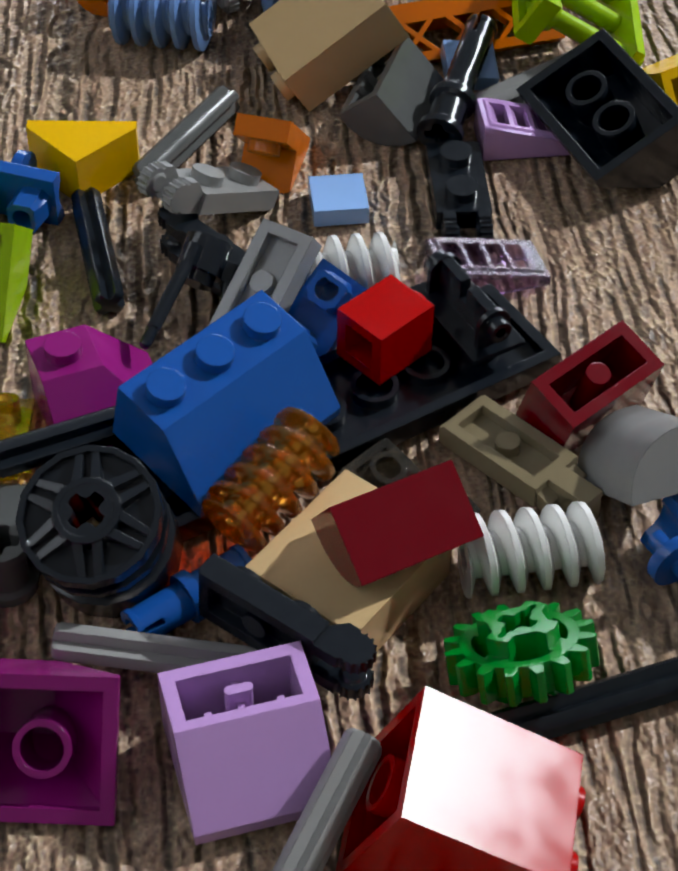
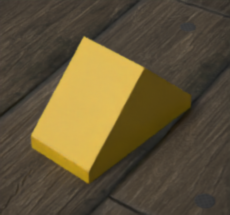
M27 120L26 131L29 151L33 152L36 156L37 168L60 172L59 190L71 198V195L77 189L85 191L90 187L103 193L134 175L132 166L140 159L137 121Z

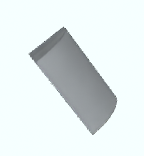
M639 405L616 410L599 421L590 431L580 450L577 466L587 475L585 479L601 489L604 495L630 506L678 494V417Z

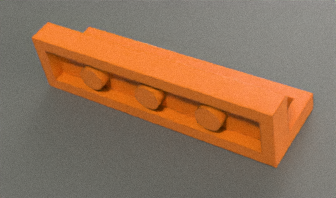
M422 0L388 6L414 44L424 50L422 53L430 63L441 62L440 48L423 37L426 31L452 28L459 33L455 40H460L465 29L466 20L473 14L478 16L477 23L480 22L481 15L483 14L506 25L499 37L493 40L494 52L559 42L565 38L564 34L553 28L548 31H542L531 45L515 36L507 37L509 32L513 30L512 0Z

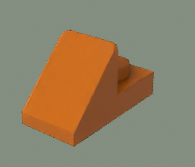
M237 112L233 135L244 142L241 162L260 170L262 173L261 179L280 190L279 193H289L308 151L310 137L291 121Z

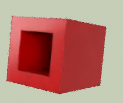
M390 274L337 309V354L380 386L431 351L435 305L428 301L423 294L412 290Z

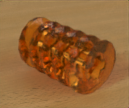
M287 407L281 409L274 420V425L267 426L260 432L257 439L258 443L248 445L241 455V462L233 463L226 469L224 480L214 482L207 492V499H204L201 503L203 512L222 535L255 555L267 545L266 539L259 532L260 530L276 537L285 528V524L277 514V511L290 518H295L302 511L303 508L294 493L305 499H314L319 492V488L313 477L322 481H330L336 472L333 463L327 457V455H339L340 447L336 437L315 417L298 408Z

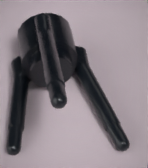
M188 231L176 263V269L156 305L154 313L139 344L142 349L147 350L152 346L184 284L199 290L211 291L214 282L221 283L220 303L239 266L228 261L233 249L229 243L204 232Z

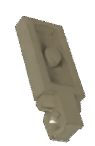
M486 395L478 397L439 427V443L531 506H537L538 510L542 511L546 504H557L566 514L567 507L572 502L582 501L591 509L595 520L600 517L599 511L603 491L585 479L587 475L577 466L578 456Z

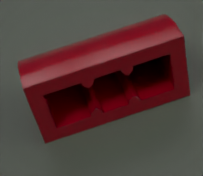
M452 459L331 506L311 519L318 538L332 564L347 582L356 587H362L484 536Z

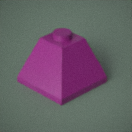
M85 324L25 340L32 391L46 426L115 406L117 388L153 364L148 352Z
M0 658V822L94 826L115 825L120 675L59 660Z

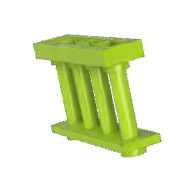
M512 0L513 34L516 38L529 45L536 40L543 30L548 31L551 28L580 44L599 31L562 9L564 6L599 26V30L604 28L640 67L644 61L645 48L638 0Z

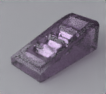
M437 237L425 240L424 271L426 275L428 271L426 262L429 256L438 250H443L446 253L452 252L459 257L461 267L471 277V281L479 287L491 283L501 294H507L550 285L551 275L531 240ZM523 260L527 267H518L515 261Z

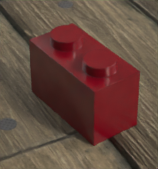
M621 320L531 381L516 412V416L572 452L584 443L593 427L604 417L616 410L643 402L665 364Z

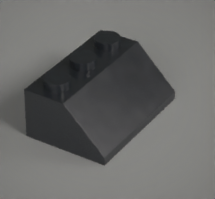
M604 28L516 89L523 101L599 188H660L678 175V105Z

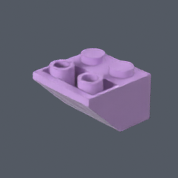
M301 641L157 673L162 723L195 845L298 820L331 758L321 700Z

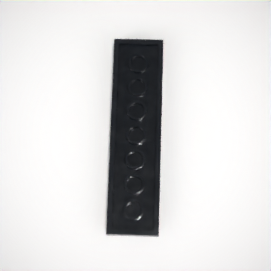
M489 283L480 288L497 307L504 308L510 314V324L525 340L524 346L473 366L438 324L433 321L431 351L380 386L337 354V349L321 355L319 360L341 407L339 415L201 518L122 441L110 447H116L139 459L152 475L177 518L182 541L185 542L447 422L481 395H486L490 399L496 400L530 384L531 381L558 364L561 353Z

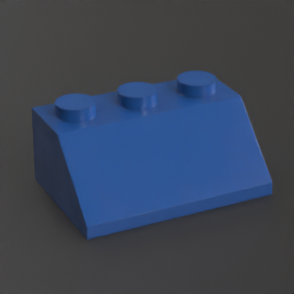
M260 290L117 388L113 433L201 518L337 417L341 407L307 330L263 290Z

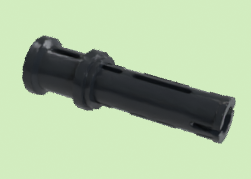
M477 14L468 17L446 77L443 81L436 84L430 93V110L428 114L420 119L417 125V136L425 146L426 143L464 140V130L462 127L465 120L471 117L475 111L476 97L473 91L491 44L498 32L496 22L487 15H481L476 30L474 28L478 20Z

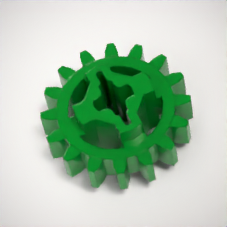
M525 601L521 606L509 608L505 604L497 605L496 610L488 609L484 613L475 612L471 614L472 625L455 624L453 626L454 636L444 638L443 641L449 684L458 685L459 693L462 697L480 693L481 704L485 705L496 700L509 704V707H517L522 699L527 697H533L540 704L548 702V695L555 696L559 692L568 695L573 693V680L590 681L593 678L592 668L600 666L594 621L592 619L582 620V613L578 608L561 613L560 603L557 602L547 605L538 601Z

